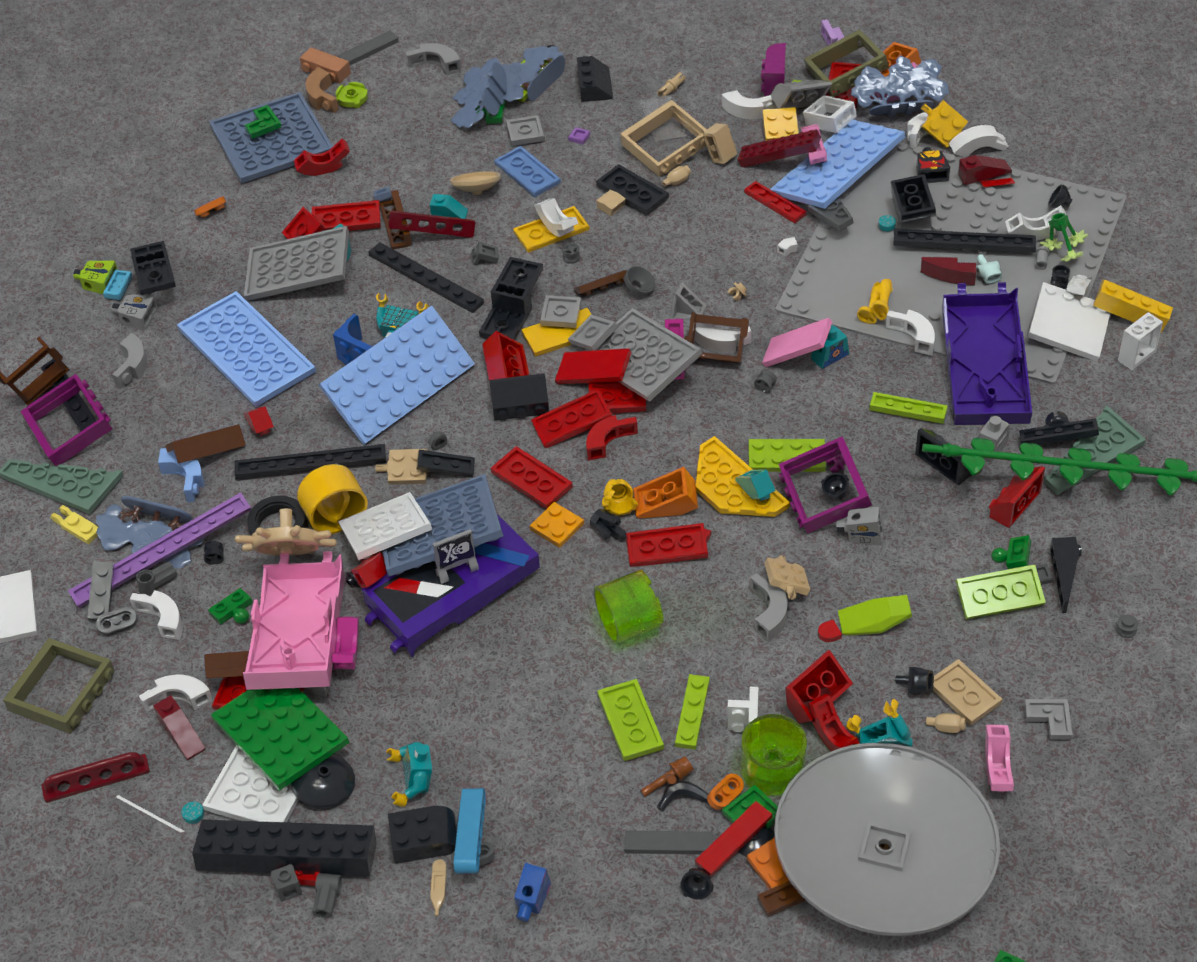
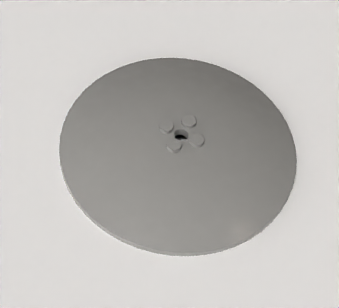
M864 743L839 748L820 756L806 765L788 784L779 802L775 818L774 836L778 858L785 874L799 894L829 918L848 927L878 935L909 936L938 930L962 918L982 900L990 888L999 862L1000 838L994 815L981 792L965 775L949 763L934 755L908 746L888 743ZM887 844L890 846V849L883 850L879 845Z

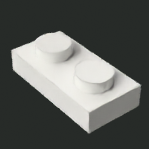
M1084 275L1073 276L1068 283L1066 291L1084 296L1090 287L1091 280L1087 279Z

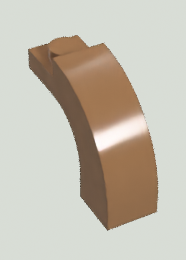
M319 67L306 80L308 101L318 111L324 108L327 111L336 113L339 110L337 98L324 92L332 85L330 73Z

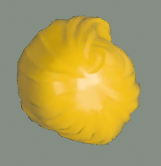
M610 479L604 489L603 509L617 516L630 514L631 511H634L638 506V502L633 498L632 487L626 480Z

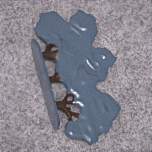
M546 46L527 48L523 54L526 60L525 63L503 64L502 67L507 78V92L503 94L502 98L507 101L522 99L523 91L528 89V98L531 101H535L564 71L565 58L563 53L558 51V47L552 46L548 48ZM548 60V65H545L543 61Z
M122 496L121 502L126 507L132 509V511L124 513L120 506L113 504L107 508L104 514L96 516L95 522L98 525L96 533L101 540L104 550L118 549L125 543L131 542L133 544L131 552L135 553L174 531L175 526L181 527L179 522L188 523L193 520V517L176 507L131 496ZM142 512L154 515L150 522H143L139 519L138 513ZM119 514H124L123 517L118 518ZM131 515H133L132 519L129 522H122V520L125 517H131ZM158 517L173 521L165 525L162 521H159ZM204 538L164 561H170L174 568H183L191 562V554L188 548L202 544Z

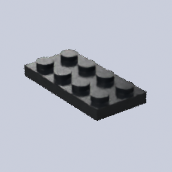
M620 164L596 181L598 188L605 192L612 190L626 198V204L645 215H648L669 198V192Z

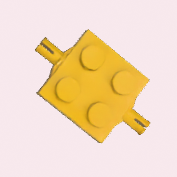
M944 100L933 110L926 103L921 107L928 114L926 121L921 127L945 148L950 146V141L961 133L964 126L968 123L963 116Z

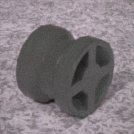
M570 242L562 247L563 260L566 263L574 264L580 260L579 245Z
M762 370L759 377L754 381V386L757 390L768 393L776 383L777 377L769 370Z

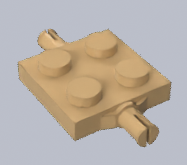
M419 449L390 450L387 464H376L375 467L376 472H387L388 485L426 484L429 471L416 469Z
M783 555L775 559L767 557L764 564L770 585L785 590L789 599H795L796 593L808 595L810 587L804 567L799 564L787 563L786 557Z

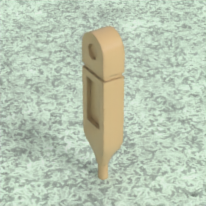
M441 859L434 861L432 865L430 896L435 909V916H439V909L445 901L447 867L446 862Z

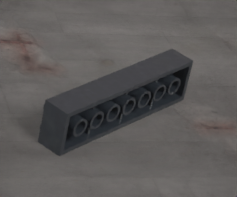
M202 819L192 855L195 868L200 871L271 873L276 869L292 864L294 871H302L303 874L315 875V872L341 876L370 877L377 841L374 825Z

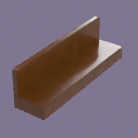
M237 424L173 441L165 445L167 453L174 451L177 462L180 464L245 446V441L240 425Z
M249 651L205 654V678L244 676L243 672L246 670Z

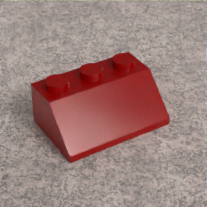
M1034 467L1033 473L1026 480H1021L1019 476L1015 475L1010 485L1002 489L999 497L991 501L989 517L1010 528L1041 493L1045 467Z
M827 650L785 687L787 707L799 724L810 722L814 719L808 703L825 694L830 695L833 702L854 684L830 650Z

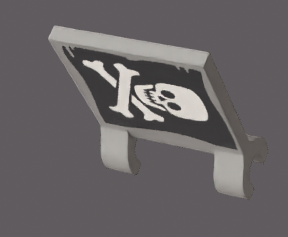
M471 529L433 543L437 568L435 571L436 575L440 578L441 584L449 581L446 570L461 564H469L471 572L479 570Z

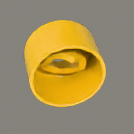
M338 464L324 465L313 470L302 480L297 491L298 502L311 526L317 532L329 530L331 534L341 532L342 529L338 521L367 510L368 506L367 497L353 473L347 467Z

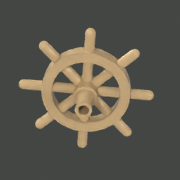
M292 509L279 510L280 527L267 529L259 527L252 536L237 535L235 537V542L247 543L242 545V550L245 552L255 550L262 554L280 556V553L289 554V556L313 554L320 546L334 547L337 544L335 539H326L331 537L329 530L317 532L312 529L301 528L298 525L292 527Z

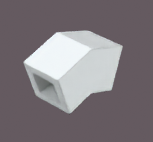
M795 237L783 239L777 245V253L786 257L792 252H797L798 244Z

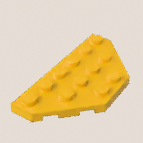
M713 436L700 445L695 484L696 492L719 513L776 517L790 507V502L777 490L770 493V497L765 500L751 499L736 482L735 478L753 469L718 438Z

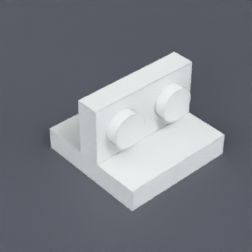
M750 687L749 701L728 700V730H733L734 732L748 731V745L757 746L759 687Z

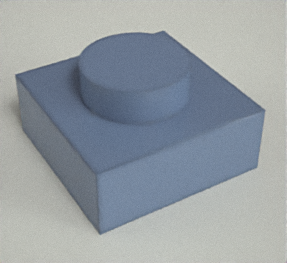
M389 186L373 191L375 200L380 202L388 201L392 197Z

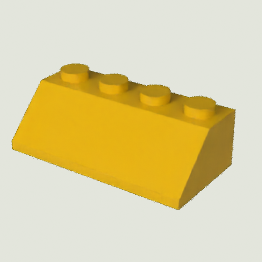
M1105 279L1101 281L1093 304L1097 308L1134 323L1149 312L1163 321L1161 333L1168 323L1173 307Z

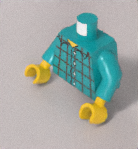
M380 293L376 295V299L379 302L376 315L378 328L381 330L382 336L386 338L429 308V305L425 303L422 309L423 303L419 301L416 305L419 312L391 305L384 307L389 300L388 296L385 294V298L380 300Z
M892 699L891 706L886 701L883 710L886 715L892 716V718L886 717L860 728L862 720L859 716L854 715L853 718H849L846 725L848 730L857 733L856 736L859 738L860 744L888 743L911 747L913 744L908 725H906L901 714L896 712L899 703L895 699Z
M413 742L401 747L399 750L387 749L386 753L392 754L387 759L388 761L400 762L402 758L406 790L404 794L394 792L392 799L395 800L393 802L394 805L405 807L408 798L412 799L420 793H427L429 790L432 774L430 748L427 744Z

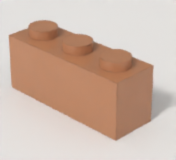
M312 47L300 57L302 70L312 73L319 67L330 73L331 82L340 84L351 74L349 61Z

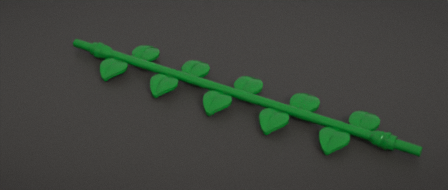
M973 438L971 441L973 449L961 448L950 443L942 444V446L923 444L922 446L923 452L941 453V455L946 457H958L961 455L962 464L972 475H976L982 470L985 464L984 458L1010 460V467L1021 480H1026L1030 477L1034 470L1033 463L1060 466L1059 472L1071 485L1077 484L1082 478V468L1109 471L1108 477L1121 491L1126 489L1131 483L1132 475L1130 473L1158 476L1157 483L1170 496L1179 489L1181 484L1179 478L1191 479L1197 482V470L1188 471L1187 463L1177 458H1167L1164 462L1167 469L1139 466V458L1129 453H1119L1116 457V461L1119 464L1091 461V453L1081 448H1070L1068 451L1070 459L1043 456L1042 447L1033 443H1022L1019 448L1022 454L994 451V443L985 438Z

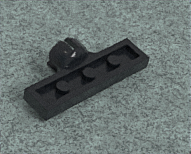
M1057 411L1058 416H1054L1053 412L1048 414L1045 419L1046 425L1043 427L1019 430L1021 444H1052L1054 442L1071 441L1073 439L1090 438L1099 435L1096 418L1070 422L1067 415L1060 411Z

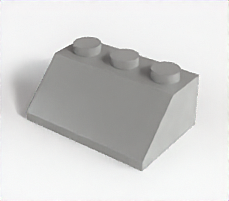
M822 80L780 83L775 86L771 97L777 109L809 107L820 97L826 95L832 83Z

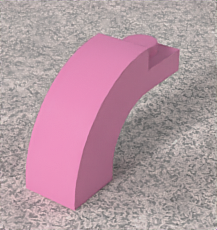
M818 124L801 127V132L817 129L820 134ZM820 139L817 151L807 153L811 165L827 161V153L822 139Z
M986 725L985 746L988 785H990L991 791H1013L1014 782L1010 766V733L1008 725Z

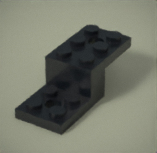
M164 241L130 249L141 295L176 287Z
M514 257L509 258L490 292L492 309L479 331V337L488 339L495 331H498L513 340L516 339L532 309L531 291L543 271V264Z

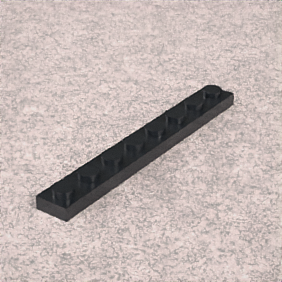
M894 229L893 246L1035 253L1036 235Z
M381 242L368 251L370 257L471 313H474L484 304L483 298Z
M385 444L235 460V478L245 479L308 472L330 464L353 467L387 463Z

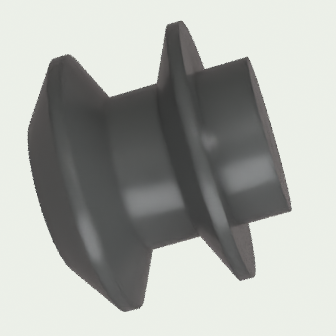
M1122 615L1119 617L1116 626L1117 632L1123 637L1134 636L1137 633L1138 620L1132 615Z

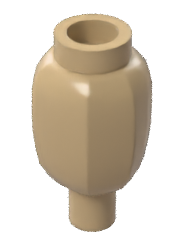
M687 165L676 167L668 173L667 179L662 181L663 186L666 187L670 184L676 186L683 183L691 174L690 168Z
M941 713L935 718L927 717L926 725L935 726L941 732L958 733L965 731L966 718H961L959 714Z

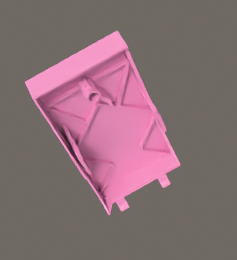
M332 551L323 552V560L320 563L289 564V554L280 553L279 564L263 565L260 608L256 599L251 611L250 621H252L253 634L246 670L243 672L246 690L330 687L333 667L332 654L335 652L337 639V618L340 616L345 583L341 554H339L335 562H332Z

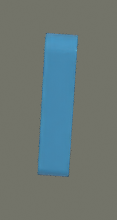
M484 788L462 789L454 854L455 874L479 872L486 803Z

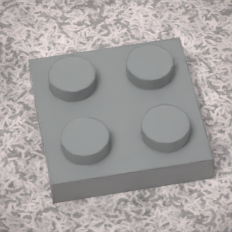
M538 115L506 120L512 146L544 141V134Z
M546 295L540 319L541 326L576 328L581 298Z
M590 315L568 340L573 345L591 351L597 350L613 333L617 325L613 321Z

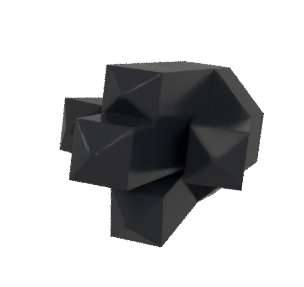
M598 509L593 513L590 525L605 540L610 537L616 540L626 538V531L618 526L621 523L620 516L610 514L604 509Z

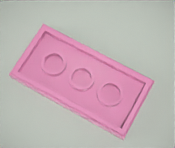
M826 318L771 338L762 364L765 367H769L823 348L832 325L831 319Z

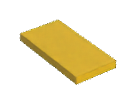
M573 206L562 210L565 216L576 217L578 224L573 226L574 230L560 237L555 236L547 229L541 219L513 228V232L529 253L588 231L590 226L576 207Z
M588 308L580 310L576 328L541 326V323L521 329L522 335L536 357L573 345L568 338L592 314Z

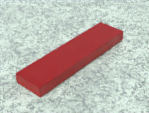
M754 181L744 189L745 194L794 224L806 216L807 211L757 181Z
M755 801L695 859V863L712 877L773 818L772 813Z

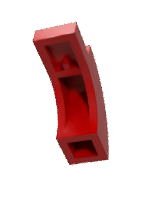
M341 139L330 150L321 154H312L304 150L294 159L296 170L310 176H318L338 170L343 166L341 159L350 152L347 141Z
M613 415L596 423L589 431L586 440L588 461L606 458V446L610 441L619 437L638 434L636 417L617 420L616 415Z
M381 551L372 554L367 559H360L362 563L351 570L362 588L369 587L387 573L384 556Z
M825 694L808 703L814 716V720H812L813 725L830 752L859 744L857 737L851 735L841 723L830 695Z

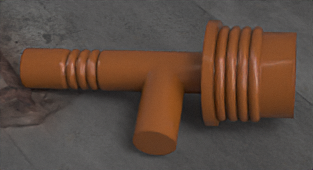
M684 756L672 763L670 762V771L640 790L644 797L667 782L674 784L676 777L681 781L690 772L694 771L689 760Z

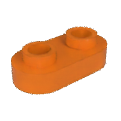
M224 196L219 197L195 209L194 212L196 216L200 215L203 218L209 215V211L214 208L216 211L224 208L226 200Z
M737 774L725 776L708 794L707 800L709 805L716 810H722L730 804L744 788L742 778Z

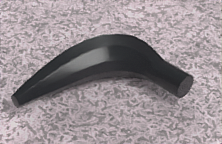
M676 781L665 788L657 808L664 811L674 798L680 796L692 797L708 803V793L691 782Z

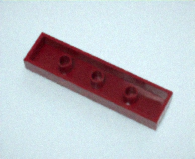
M815 129L742 146L737 160L741 167H748L814 152L818 149L821 136L818 130Z

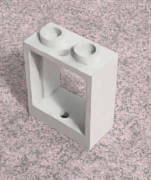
M824 95L803 111L806 126L818 124L819 129L838 133L857 117L854 102ZM826 112L833 113L831 116L824 115Z
M1148 312L1125 329L1118 361L1129 369L1134 370L1156 353L1163 321Z

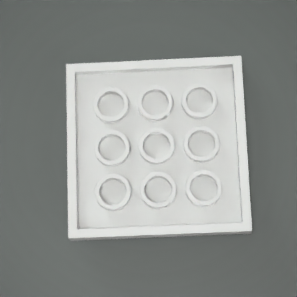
M1043 282L1027 337L1098 361L1110 312L1093 306L1095 301L1093 299L1067 292L1065 289Z
M410 492L338 521L358 560L367 559L372 554L432 530L429 520Z
M31 570L1 576L0 643L38 635Z
M236 745L202 807L205 811L240 821L287 822L299 800L292 791L291 783L279 791Z

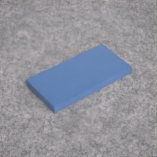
M522 146L494 160L495 165L533 197L561 183V179Z

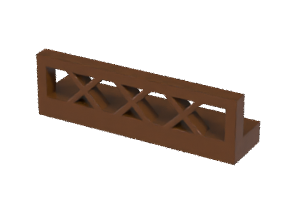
M398 190L391 191L392 200L380 202L390 245L394 250L412 246L410 231L399 230L395 233L388 227L390 211L384 209V207L394 205L391 211L404 212ZM402 219V224L408 225L407 220ZM397 238L404 240L402 243L394 244Z

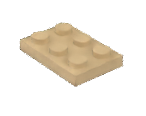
M959 659L934 676L933 691L962 718H966V722L970 726L1002 704L1003 699Z

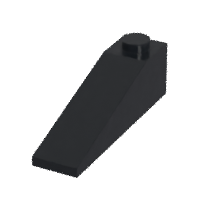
M1076 537L1052 538L1050 545V554L1062 613L1067 612L1078 557H1081L1082 554L1081 545L1077 544Z

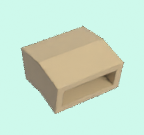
M609 190L596 200L597 208L612 216L625 205L626 198L615 191Z

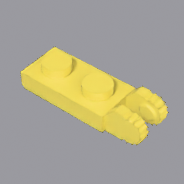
M64 505L59 510L67 517L63 520L56 513L51 515V519L60 525L62 529L88 545L98 536L96 533L97 525L74 511L72 512Z

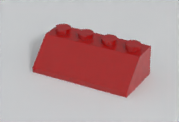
M495 331L482 343L489 380L529 375L523 344L498 331Z

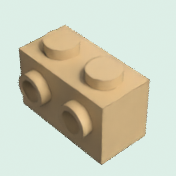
M716 123L702 133L712 162L724 164L737 155L727 124Z

